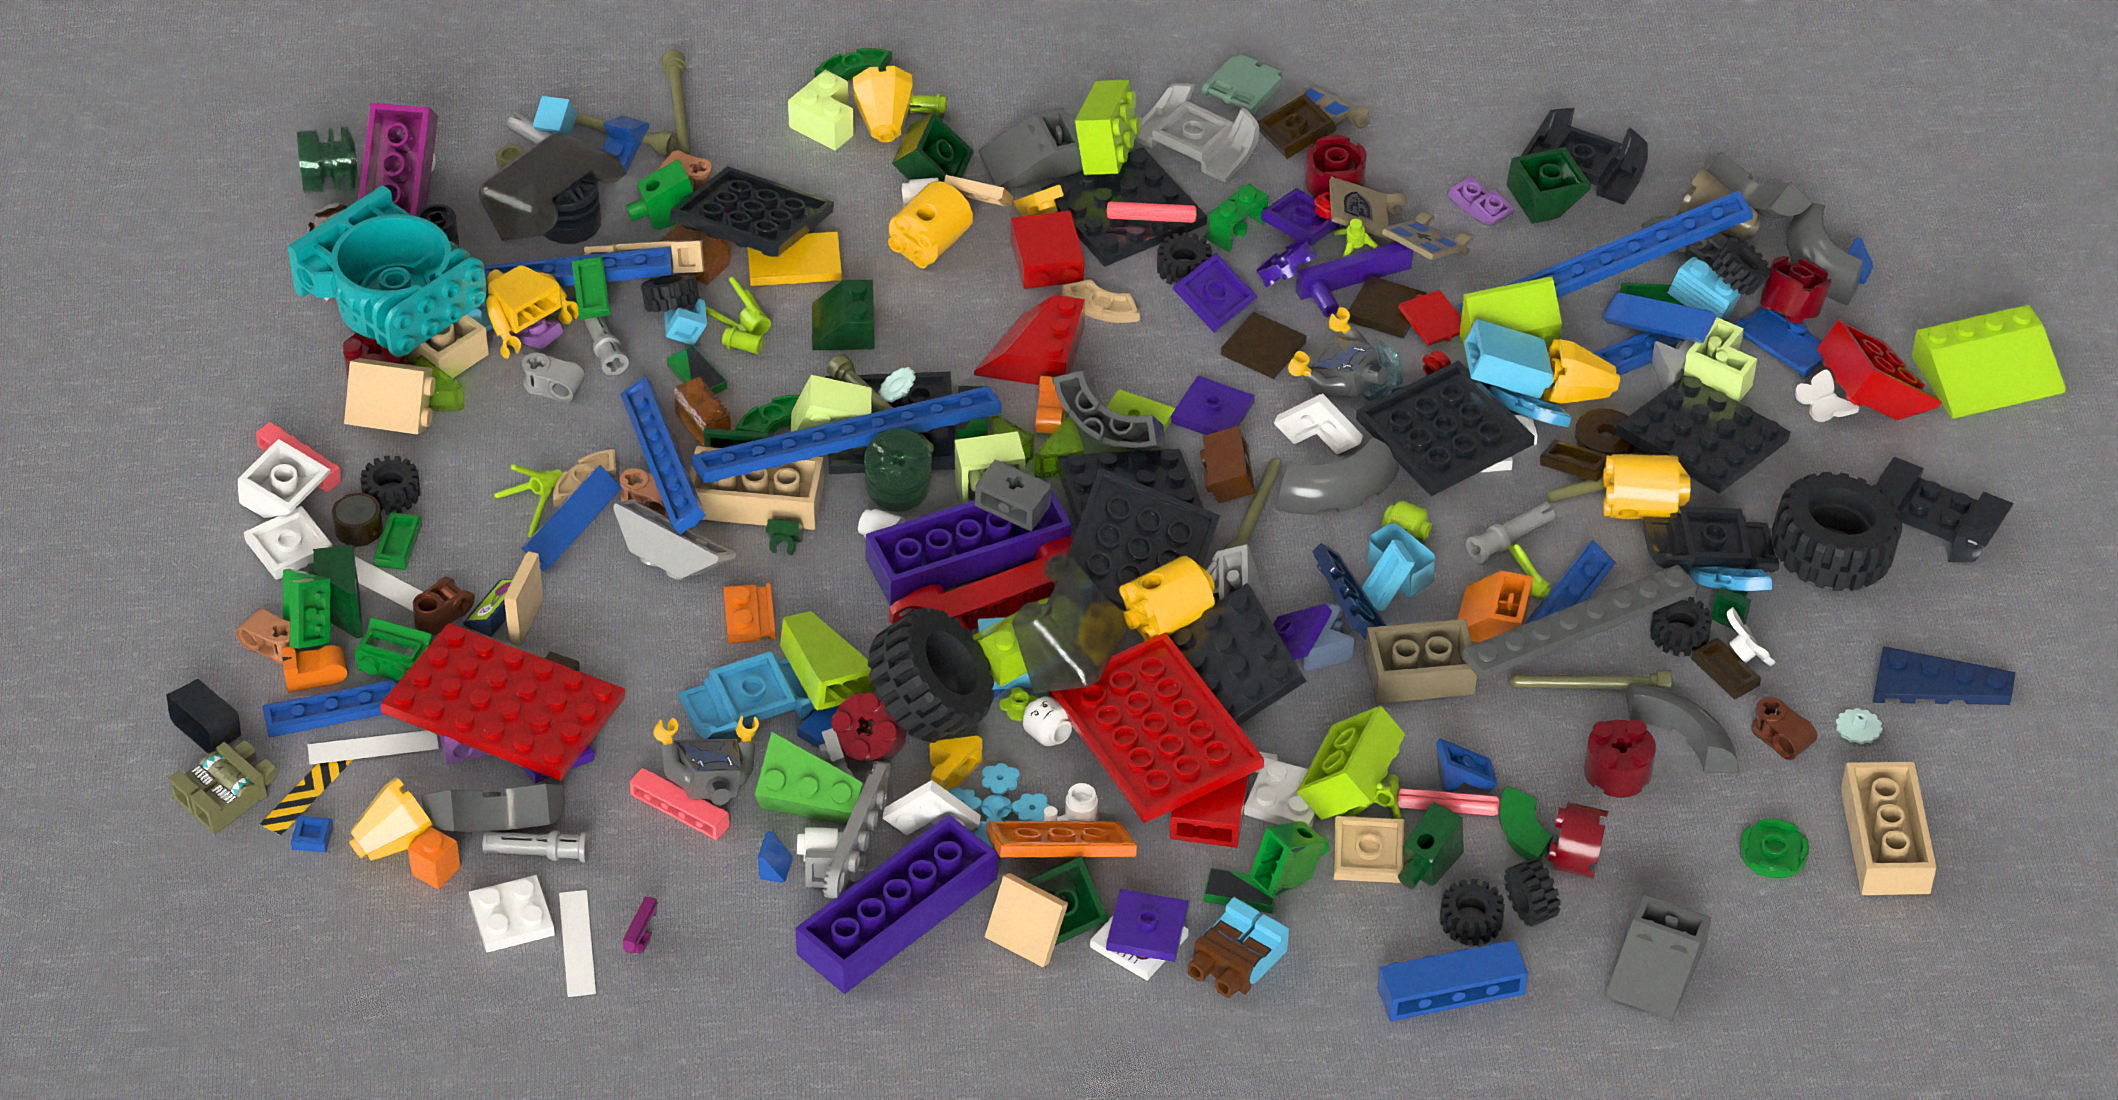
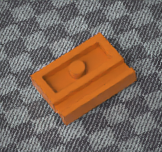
M766 583V587H756V584L723 587L728 644L761 641V638L771 637V640H776L771 583Z

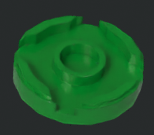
M1765 818L1758 820L1757 824L1751 827L1749 825L1745 828L1740 839V857L1745 865L1756 874L1768 878L1793 876L1804 868L1808 859L1809 843L1805 834L1803 837L1798 832L1797 826L1781 819Z

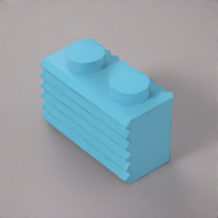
M1692 257L1680 267L1667 292L1683 305L1712 311L1716 317L1725 321L1730 317L1741 295L1738 289L1732 290L1730 288L1731 285L1729 283L1725 284L1722 281L1724 278L1716 274L1717 271H1712V268L1706 262L1697 260V257Z

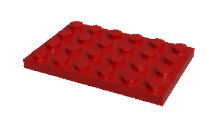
M448 623L381 702V713L438 735H444L464 745L561 781L625 699V688Z
M1166 632L1048 685L1050 697L1054 698L1065 709L1068 721L1143 823H1147L1265 767L1262 755Z

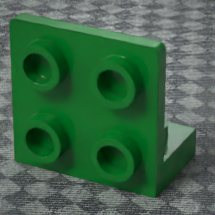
M291 568L283 570V619L290 621V647L301 649L330 644V578Z

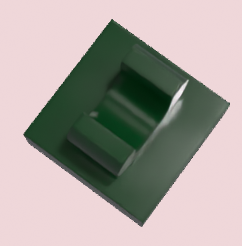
M767 520L766 533L771 539L769 547L772 553H776L777 545L784 541L788 543L787 553L789 555L794 554L796 549L794 541L802 542L804 530L800 522Z
M1721 588L1715 597L1711 614L1712 620L1734 629L1727 616V611L1733 607L1741 618L1743 625H1745L1751 600L1746 598L1748 592L1736 590L1731 592Z

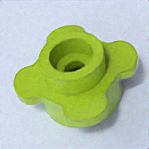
M1016 687L1011 690V694L1006 699L1000 700L999 706L1001 710L1006 711L1010 719L1023 721L1026 707L1032 701L1037 700L1038 697L1030 696L1023 688Z

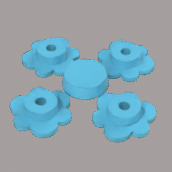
M998 763L996 766H986L982 770V786L984 788H991V792L996 794L984 799L982 804L981 800L975 797V792L972 789L963 790L960 787H953L948 791L974 811L982 809L983 815L987 820L986 822L980 821V825L976 827L977 831L974 834L992 849L995 848L986 834L987 822L1005 821L1010 816L1011 810L1018 815L1020 821H1044V809L1051 806L1047 804V796L1041 793L1034 794L1033 796L1025 793L1021 796V800H1017L1013 804H1011L1008 798L1001 796L1006 793L1007 789H1016L1017 780L1019 779L1018 769L1008 768L1005 763Z

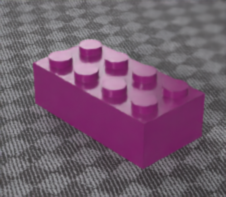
M370 103L358 200L383 185L391 190L392 202L409 213V215L417 217L418 212L422 208L427 207L438 115L430 107Z

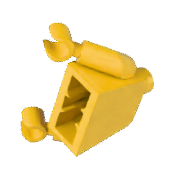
M517 266L505 274L495 269L487 277L486 282L488 284L489 296L486 299L488 316L497 337L501 335L503 340L500 353L505 359H508L510 356L509 349L507 348L508 345L515 349L517 355L521 349V341L517 337L511 336L510 331L517 334L559 308H562L558 315L559 320L565 325L571 323L573 320L572 316L575 319L579 316L577 303L566 300L567 294L551 274L536 272L525 266Z

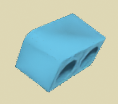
M1388 524L1370 536L1367 564L1374 569L1391 541L1401 540L1416 562L1399 588L1401 592L1410 598L1433 583L1435 555L1398 524ZM1410 574H1413L1412 577H1411V587H1410Z

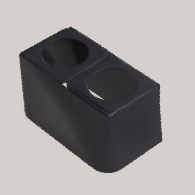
M196 679L166 694L169 716L173 724L208 754L216 752V747L223 742L229 744L241 736L238 712L201 680Z

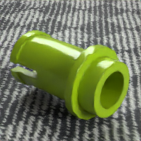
M937 93L936 96L913 94L910 113H931L934 111L938 116L946 114L947 96H941V93Z
M737 326L727 327L722 337V345L727 346L728 350L736 348L755 355L760 354L764 342L763 336L740 331Z

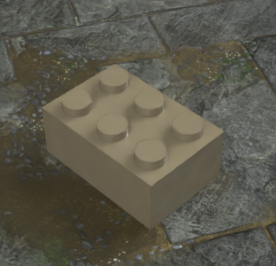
M1466 619L1367 627L1365 658L1376 704L1475 695L1477 675L1462 658L1464 648L1472 645Z

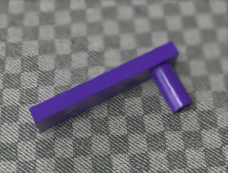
M1397 242L1301 269L1297 273L1296 293L1300 300L1312 297L1325 317H1330L1331 314L1335 315L1340 307L1331 291L1366 282L1369 275L1380 278L1411 269L1413 250Z

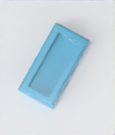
M1401 540L1391 541L1362 586L1363 591L1376 610L1385 611L1416 563Z

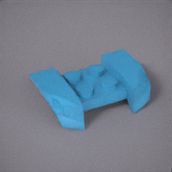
M772 651L709 670V678L703 679V685L678 692V698L692 727L703 739H737L738 741L736 726L741 716H743L742 724L744 726L751 724L754 717L760 721L794 710L801 721L810 716L811 711L815 709L787 658L779 660L778 656L774 657Z

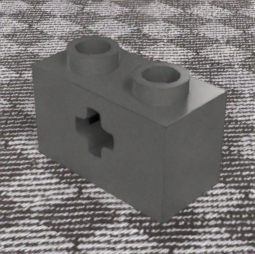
M995 459L976 483L975 506L1032 531L1051 506L1052 485L1041 478L1031 476L1012 465H1007Z

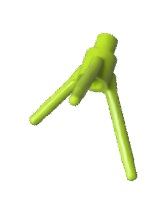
M1352 219L1347 228L1334 231L1335 236L1347 235V245L1342 258L1350 256L1354 248H1360L1364 244L1369 245L1372 249L1380 247L1365 233V228L1360 219Z
M512 464V470L532 476L530 481L496 492L494 497L498 499L528 489L541 496L528 532V537L531 538L537 530L547 498L551 494L552 489L555 488L562 471L560 469L536 471L521 465Z
M1511 544L1508 548L1511 555L1528 576H1533L1531 596L1533 595L1538 600L1544 599L1551 590V584L1538 574L1519 544L1514 546Z
M1389 774L1386 779L1377 784L1376 798L1369 805L1353 808L1344 816H1357L1373 803H1378L1380 806L1390 807L1394 819H1402L1397 797L1399 792L1398 776Z

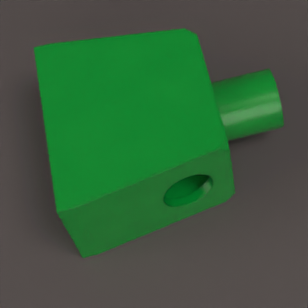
M679 159L638 181L637 189L641 199L625 205V208L632 222L647 216L656 230L678 225L679 223L670 221L671 209L693 193L690 179Z

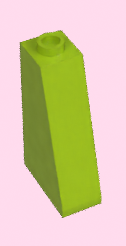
M812 611L783 617L780 647L815 709L819 711L839 706L847 698L858 693H874L875 685L870 681L869 673L871 668L868 667V659Z

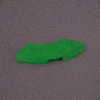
M862 48L856 49V53H848L844 56H841L839 53L824 61L815 70V77L824 70H827L848 81L869 67H878L879 72H883L892 60V51Z
M800 395L780 396L773 398L771 403L759 408L755 406L741 418L735 430L774 433L780 428L790 426L791 412Z
M1507 786L1501 797L1499 822L1507 837V842L1526 860L1537 858L1540 861L1550 847L1553 835L1543 829L1536 820L1535 810L1538 799Z

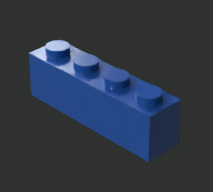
M1515 940L1502 943L1494 942L1487 946L1459 949L1451 953L1436 956L1429 955L1421 959L1401 963L1393 962L1386 966H1380L1377 989L1389 1020L1395 1021L1525 995L1528 971Z

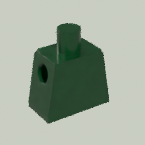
M1435 802L1430 805L1403 846L1404 868L1398 874V879L1404 886L1414 889L1420 880L1430 886L1435 885L1464 853L1463 818Z

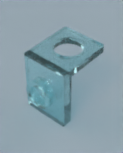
M1378 341L1376 346L1380 366L1387 368L1388 377L1384 385L1371 383L1360 395L1369 402L1404 383L1398 353L1381 341ZM1386 354L1391 359L1393 366H1391L1388 362Z

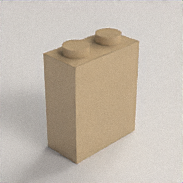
M362 358L350 361L344 424L411 434H420L426 431L432 422V409L429 408V399L434 394L436 384L435 377H432L433 368Z

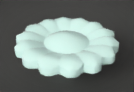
M902 367L894 371L881 384L878 393L886 402L890 401V403L905 397L910 391L909 388L914 384L915 372L909 367Z
M1859 708L1845 710V713L1839 714L1835 722L1837 725L1836 731L1841 734L1842 738L1847 739L1850 743L1856 742L1860 745L1872 743L1873 740L1879 739L1883 730L1881 727L1882 722L1877 719V715Z

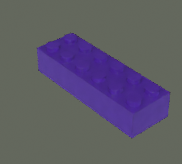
M1053 491L1051 493L1050 508L1032 531L975 506L974 500L867 533L865 559L889 605L892 606L895 602L908 596L913 591L928 585L939 584L943 589L1034 561L1035 553L1042 545L1059 538L1071 537L1072 524Z
M948 814L840 894L838 898L832 900L795 928L797 955L842 993L846 994L997 880V852Z

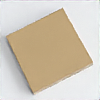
M949 175L945 176L944 182L956 188L965 198L1004 207L1012 206L1014 196L1003 187Z
M528 551L525 554L504 597L508 636L510 643L522 644L544 599L538 553Z
M1336 816L1334 880L1401 883L1398 879V874L1404 868V819Z
M1008 873L1003 876L984 937L1041 967H1045L1050 962L1068 903Z

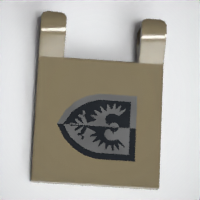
M1330 178L1332 222L1349 226L1352 219H1360L1366 233L1385 238L1390 244L1397 243V241L1383 235L1382 231L1383 228L1388 227L1387 210L1393 215H1400L1402 207L1397 204L1406 206V195L1402 193L1385 194L1339 178Z

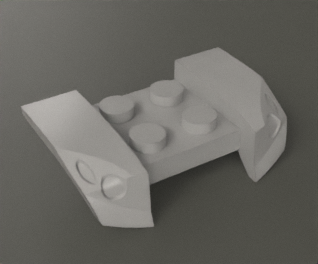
M1171 84L1156 105L1140 121L1141 131L1140 135L1136 136L1135 141L1150 148H1153L1158 142L1200 161L1201 172L1226 183L1247 163L1259 141L1258 122L1244 107L1240 110L1235 123L1191 103L1194 84Z

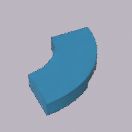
M1493 385L1490 387L1489 391L1506 408L1539 421L1569 427L1571 416L1560 405Z
M1715 565L1692 567L1690 569L1691 579L1695 583L1706 587L1736 591L1772 590V578L1762 569L1745 570Z

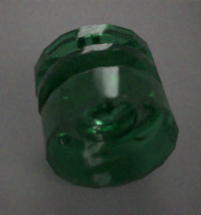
M349 126L341 127V141H335L334 128L328 129L327 142H321L317 129L297 131L300 172L304 193L323 192L325 178L329 177L332 178L335 190H340V176H346L348 189L356 188L355 180L358 173L355 142L349 132Z
M890 429L879 433L869 443L865 452V487L870 498L879 507L890 511H907L917 507L927 498L931 489L932 456L927 442L912 431Z

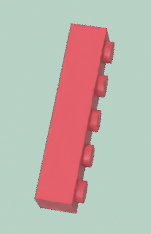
M269 422L256 432L258 447L264 451H267L280 439L329 468L330 474L318 485L325 492L330 491L341 482V470L337 464L331 463L322 454L316 453L308 445L298 441L295 436L286 433L280 426Z
M642 768L629 781L631 796L715 840H718L729 828V813L723 808H718L705 799L689 798L682 788L676 786L671 781L657 776L654 772H649Z

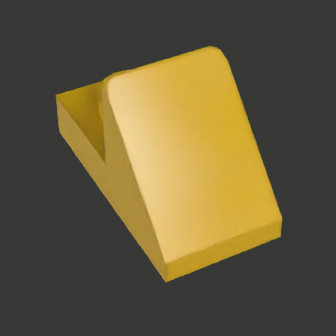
M1059 184L1013 202L1022 216L1058 212L1054 199L1064 195Z
M977 735L938 740L935 743L929 744L930 764L935 767L931 774V780L947 791L953 787H959L982 762V738Z

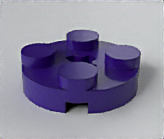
M1300 239L1286 246V251L1279 255L1275 253L1257 268V274L1265 287L1277 282L1281 278L1280 276H1282L1283 280L1289 279L1299 271L1297 265L1300 263L1305 264L1317 256L1307 239Z

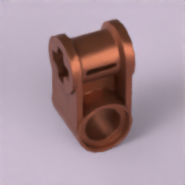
M449 576L440 578L433 586L418 594L413 600L415 629L430 633L432 636L440 633L448 623L454 622L470 611L475 600L474 594L469 590L460 589Z
M1764 697L1757 703L1756 713L1758 717L1752 723V732L1784 759L1793 760L1816 742L1817 732L1814 726L1807 719L1801 717L1785 705L1782 700L1775 697Z

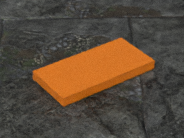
M1120 821L987 822L986 834L1000 857H1136L1137 844Z

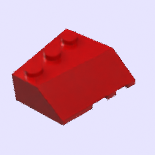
M1053 295L1024 312L974 370V375L1039 385L1040 376L1057 377L1071 373L1085 324V299Z
M1841 320L1837 321L1817 347V350L1824 359L1822 363L1834 373L1835 382L1847 392L1845 397L1854 405L1860 407L1863 404L1894 420H1900L1939 408L1942 404L1935 395L1922 391L1925 384L1918 377L1913 376L1904 369L1906 364L1884 341Z

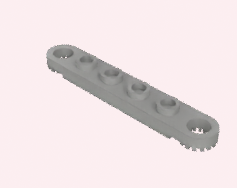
M875 761L873 764L872 774L868 775L834 851L833 863H830L827 867L826 876L828 878H825L824 881L828 882L824 883L825 888L823 890L825 897L838 898L844 892L851 873L858 871L861 851L866 852L868 848L869 832L876 830L879 810L884 811L886 806L887 791L891 778L890 763Z

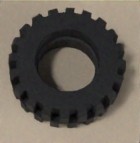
M1822 472L1818 476L1813 473L1803 477V480L1801 478L1784 491L1772 528V546L1780 562L1784 561L1785 568L1791 573H1797L1798 578L1804 582L1811 581L1815 583L1816 587L1823 589L1825 586L1832 587L1834 591H1842L1844 588H1849L1850 591L1859 590L1863 585L1868 587L1876 583L1877 580H1880L1888 573L1902 533L1901 515L1888 494L1883 495L1881 488L1875 484L1873 486L1867 484V480L1858 477L1855 479L1849 477V474L1841 472L1839 475H1833L1832 472ZM1826 528H1832V529L1840 530V531H1842V532H1844V533H1847V534L1836 533V532L1830 531V530H1828V529H1826Z
M932 608L916 609L880 631L870 647L868 667L871 668L869 673L870 681L876 688L874 693L877 699H881L885 707L883 709L887 715L892 716L896 720L895 724L898 727L908 730L910 736L918 739L921 738L922 741L935 743L938 740L952 739L981 721L988 714L994 698V691L992 690L994 679L989 672L991 668L989 661L982 654L984 650L979 643L977 644L972 638L973 634L969 629H964L960 625L961 622L955 617H948V613Z

